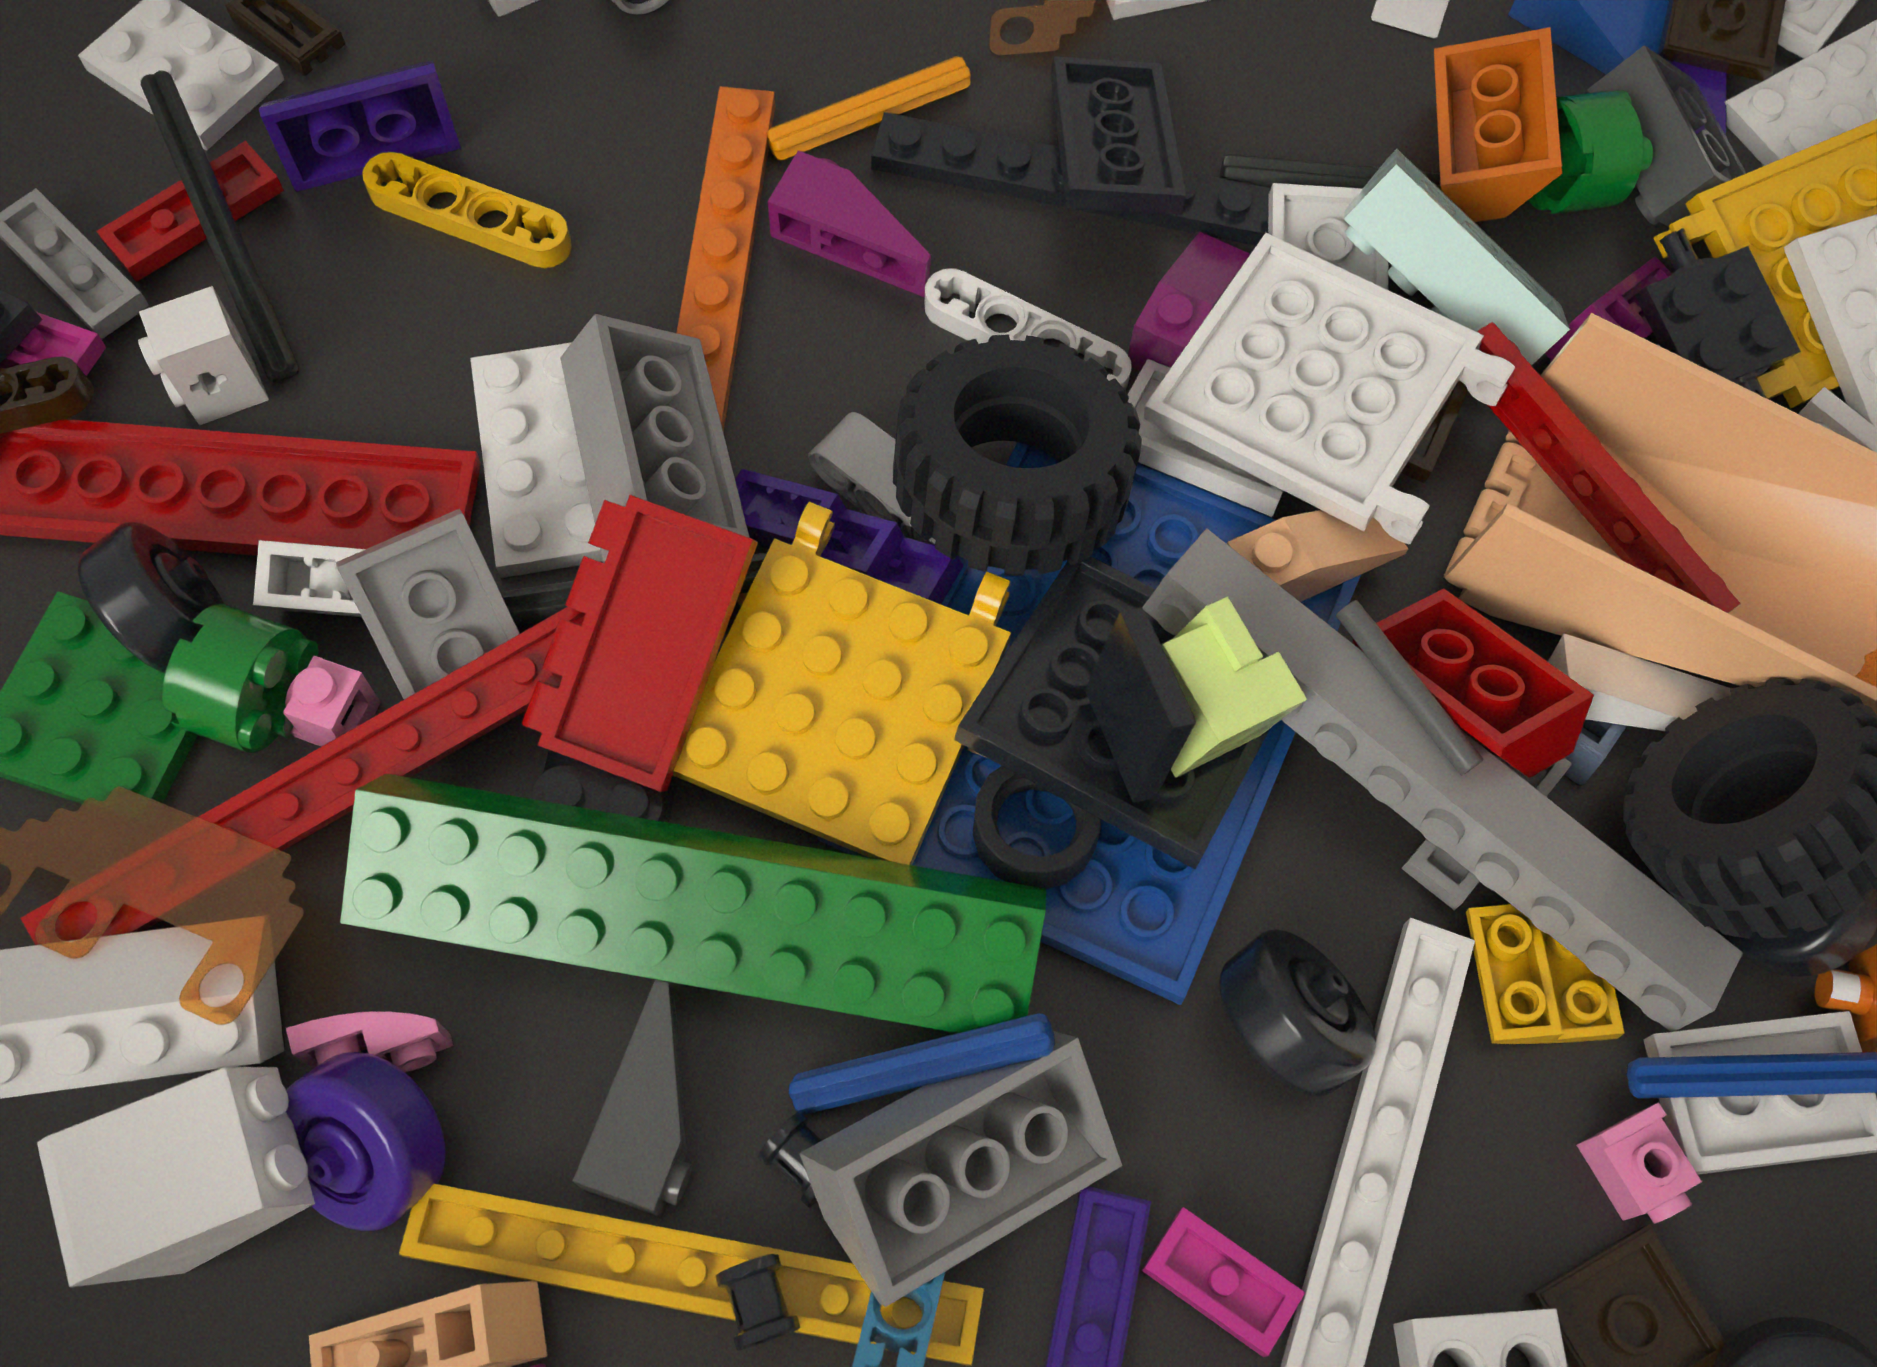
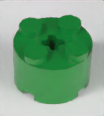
M1624 90L1556 97L1562 174L1531 197L1529 202L1538 210L1548 209L1552 211L1551 213L1575 212L1612 207L1620 204L1633 191L1640 172L1650 167L1653 158L1652 143L1646 136H1643L1641 124L1632 106L1630 95Z
M215 604L203 610L192 622L204 626L192 642L180 638L167 666L162 700L164 710L175 713L177 717L176 720L170 722L177 728L248 753H256L265 749L279 735L286 738L293 736L291 730L294 726L283 713L286 708V695L295 677L308 667L313 656L318 657L319 650L316 641L305 638L297 629L225 604Z

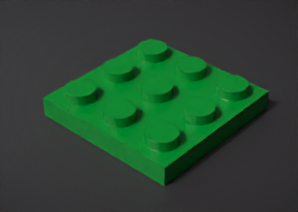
M59 591L54 596L0 691L1 778L151 827L198 735L177 728L170 722L176 720L177 717L175 713L164 710L162 692L165 673L146 665L120 644L103 625L87 600Z

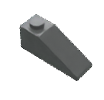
M655 979L573 1182L583 1191L662 1219L667 1203L675 1206L680 1203L691 1176L692 1164L684 1161L688 1148L676 999L668 983Z

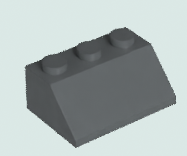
M1645 45L1587 89L1588 93L1624 90L1630 95L1632 106L1641 124L1643 136H1646L1651 141L1653 147L1652 163L1647 170L1640 172L1636 186L1641 194L1635 198L1639 210L1651 224L1655 225L1661 222L1669 227L1671 223L1691 215L1685 203L1695 195L1746 174L1696 81ZM1703 125L1705 126L1706 130L1703 129L1698 134H1695L1694 131Z

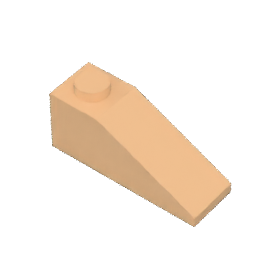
M1322 510L1282 517L1227 542V545L1299 602L1401 557L1408 551L1406 544L1386 533L1375 518H1372L1363 532Z
M537 1281L479 1284L309 1335L311 1367H512L547 1357Z

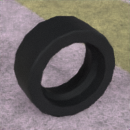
M1001 765L988 775L977 794L973 838L980 859L996 877L1005 882L1045 889L1065 885L1085 870L1094 854L1100 836L1101 819L1065 800L1072 808L1076 818V831L1069 846L1059 853L1045 857L1025 855L1013 849L1001 838L997 825L998 811L1004 801L1012 794L1026 790L1050 791Z

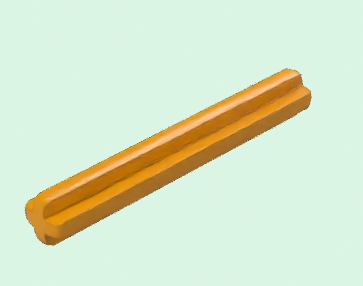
M955 56L774 126L767 131L769 148L774 157L782 161L795 156L797 151L805 152L877 124L881 122L884 112L900 115L964 90L970 86L971 74L969 67L962 57Z

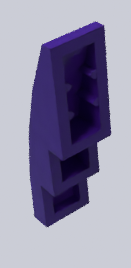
M741 469L735 478L749 538L754 539L758 542V545L768 550L774 538L792 545L800 517L808 502H812L832 510L833 514L830 522L835 523L831 538L820 557L938 604L942 603L964 566L958 555L952 560L935 549V545L904 537L897 522L846 509L836 493Z

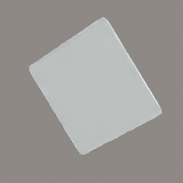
M1377 0L1371 19L1427 37L1437 38L1449 0Z

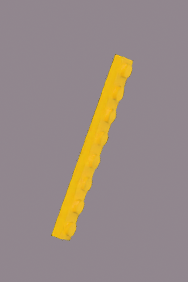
M433 1184L426 1194L412 1207L399 1255L407 1258L527 1281H537V1283L734 1321L736 1319L727 1289L718 1287L715 1275L748 1260L769 1254H778L782 1266L776 1271L785 1304L789 1315L797 1316L801 1327L794 1332L854 1344L859 1342L871 1295L870 1288L853 1263L439 1184ZM943 1281L926 1358L968 1366L972 1365L984 1288ZM902 1297L886 1307L882 1305L880 1309L883 1319L888 1325L896 1329L912 1328L922 1319L920 1307L914 1300L907 1297Z

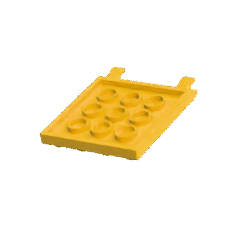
M1877 119L1698 193L1685 203L1691 215L1669 225L1670 230L1660 233L1653 238L1663 258L1668 257L1660 240L1680 229H1685V234L1691 245L1704 239L1713 258H1719L1744 247H1749L1801 351L1792 358L1769 367L1770 372L1757 377L1768 400L1783 393L1790 409L1811 400L1824 387L1831 391L1840 386L1783 247L1796 238L1877 214Z
M808 502L800 517L792 545L774 538L713 664L681 754L673 770V776L869 858L913 865L964 748L963 744L954 740L958 725L1001 662L1009 645L1011 632L996 627V624L1009 598L1010 592H1007L1011 581L986 571L975 596L970 614H963L820 557L835 528V523L830 522L833 511Z

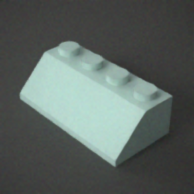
M1398 149L1387 158L1346 208L1344 220L1350 225L1344 231L1347 237L1368 256L1377 250L1392 265L1387 273L1402 290L1410 296L1419 290L1435 305L1431 311L1471 330L1478 331L1489 323L1494 322L1501 332L1516 344L1523 357L1531 366L1570 330L1561 304Z

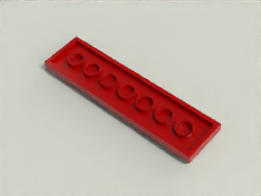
M62 419L0 434V535L96 543L119 525L127 522H136L148 525L175 542L182 550L257 556L259 540L368 549L459 508L469 526L481 461L477 451Z

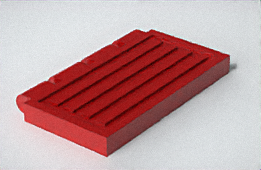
M629 495L625 507L603 500L588 544L609 551L605 563L583 556L565 606L586 613L582 625L560 618L542 668L563 676L561 683L557 687L537 680L522 725L542 732L538 746L659 792L667 791L674 773L673 770L684 746L758 542L746 536Z

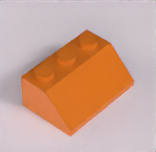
M1551 27L1434 48L1441 191L1474 222L1506 218L1562 174Z

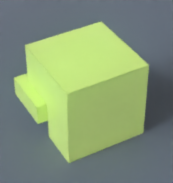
M1228 596L1205 606L1172 640L1161 645L1196 720L1195 726L1171 768L1175 778L1261 736L1307 700L1279 652L1260 660L1263 655Z

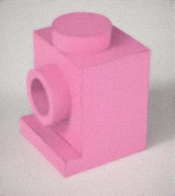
M313 656L308 667L302 670L289 686L285 700L286 708L283 713L294 726L291 730V734L294 737L322 747L373 718L381 701L362 672ZM350 705H354L343 726L341 722Z
M1659 1102L1630 1115L1577 1144V1147L1623 1221L1647 1213L1654 1224L1661 1222L1691 1206L1692 1203L1685 1191L1702 1182L1663 1121L1662 1117L1667 1114ZM1644 1157L1650 1165L1656 1177L1652 1176L1646 1170L1644 1165Z

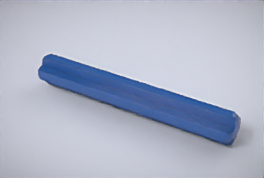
M1038 1013L798 1073L789 1084V1095L793 1100L795 1110L806 1115L1049 1056L1053 1052V1046L1055 1045L1054 1032L1048 1017Z
M1877 1052L1637 1058L1628 1063L1626 1074L1629 1090L1638 1099L1877 1093Z

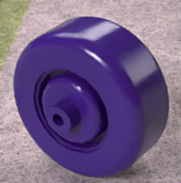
M362 1052L342 1053L327 1059L286 1089L289 1101L286 1114L294 1125L300 1151L307 1163V1176L315 1201L312 1207L327 1219L353 1230L374 1231L383 1229L402 1218L426 1194L433 1184L439 1183L446 1156L445 1140L440 1121L422 1089L404 1071L391 1062Z

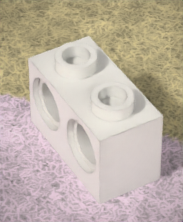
M1557 1309L1420 1318L1393 1324L1400 1367H1433L1435 1358L1440 1352L1451 1356L1458 1367H1506V1357L1512 1347L1524 1353L1530 1363V1367H1567Z

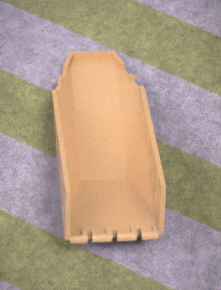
M1591 313L1540 376L1558 392L1561 400L1582 424L1598 437L1605 450L1627 475L1640 485L1643 493L1664 517L1680 530L1686 542L1708 567L1723 579L1727 588L1741 604L1728 614L1622 561L1510 431L1506 435L1507 443L1501 446L1485 482L1486 489L1481 491L1464 529L1466 537L1459 540L1444 573V578L1449 583L1463 589L1459 596L1461 601L1493 617L1561 636L1565 633L1628 655L1739 686L1749 684L1758 688L1765 686L1767 680L1784 678L1793 681L1796 685H1799L1802 679L1819 681L1829 684L1831 687L1845 689L1860 697L1863 704L1870 706L1877 715V452Z

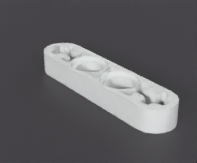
M954 268L942 269L935 272L928 279L925 286V313L929 320L937 326L968 341L976 338L978 344L988 342L992 335L1009 334L1010 340L1025 341L1026 335L1060 340L1065 345L1076 349L1078 353L1084 354V361L1092 358L1103 367L1112 369L1113 375L1108 374L1107 379L1112 380L1116 378L1126 392L1132 369L1131 360L1127 353L1117 345L964 271ZM952 293L960 295V300L952 299L949 304L941 302V297L948 298ZM979 303L976 310L975 318H970L969 311L974 313L976 309V304ZM994 314H1006L1015 320L1017 326L1007 333H998L988 328L985 320Z

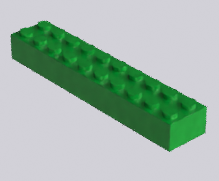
M384 774L355 790L340 923L962 1033L1027 1016L1046 912L1047 889Z

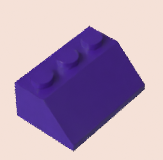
M433 60L266 102L259 107L262 121L295 192L363 175L362 172L365 164L372 157L381 153L395 152L420 160L461 149Z

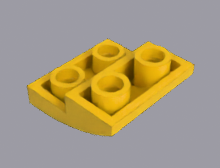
M1507 904L1467 909L1466 915L1472 940H1475L1473 951L1491 1043H1568L1618 1039L1625 1034L1615 987L1604 978L1590 971L1584 962L1549 934L1539 930L1529 918L1513 905Z

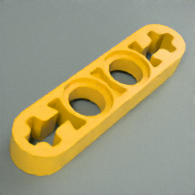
M381 153L372 157L365 164L362 172L364 184L373 203L382 210L534 267H555L563 263L570 254L572 245L567 223L561 214L552 209L400 153ZM397 177H401L403 183L395 180ZM384 181L387 182L386 186H382ZM449 192L457 196L451 206L443 209H435L427 205L429 199L437 193ZM489 211H501L508 215L506 221L498 227L485 228L477 224L480 217ZM522 223H524L525 229L521 228ZM548 233H551V234L554 235V239L545 238V237L547 236ZM533 237L542 240L539 244L534 243Z

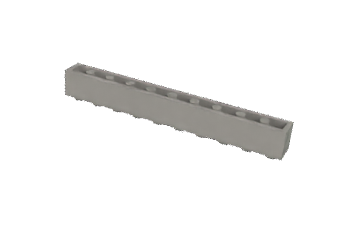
M1205 529L1165 575L1142 607L1144 611L1156 619L1167 632L1177 635L1205 606L1228 596L1262 653L1263 657L1260 660L1279 652L1307 698L1304 703L1285 716L1282 721L1312 744L1323 757L1333 761L1368 789L1378 801L1388 805L1418 829L1429 842L1443 849L1473 873L1484 886L1494 890L1518 909L1539 930L1549 934L1584 962L1590 971L1604 978L1639 1006L1645 1015L1660 1023L1670 1032H1674L1715 1011L1743 954L1710 926L1704 927L1675 898L1464 731H1462L1484 760L1461 776L1363 651L1209 529Z

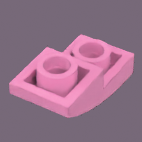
M358 1012L311 1020L286 1028L292 1055L311 1068L317 1067L335 1055L360 1052L367 1049L368 1054L383 1058L402 1071L408 1072L431 1064L437 1059L435 1052L453 1046L450 1033L435 1018L410 1013Z

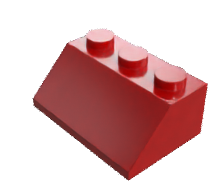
M1443 588L1376 623L1451 719L1528 778L1535 776L1574 752L1594 694ZM1353 639L1352 644H1354L1361 651H1363L1360 648V646L1356 643V641Z

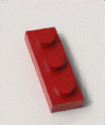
M246 141L209 162L235 221L284 191L278 176ZM182 180L96 231L105 246L135 282L207 239Z

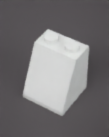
M223 1067L51 1134L37 1142L69 1287L184 1274L315 1204L307 1176V1163L300 1151L294 1125L286 1114L289 1103L288 1095L281 1082L277 1067Z

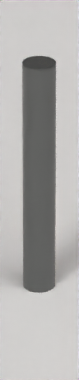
M1354 600L1336 614L1338 620L1460 775L1466 774L1484 760L1359 601Z

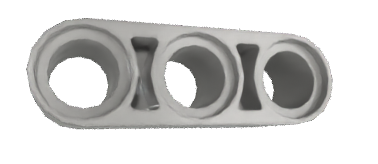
M855 412L848 413L809 452L808 460L813 470L827 485L865 514L897 522L904 537L935 545L936 540L934 538L925 541L910 525L911 517H907L901 511L897 502V487L893 484L895 439L863 415Z

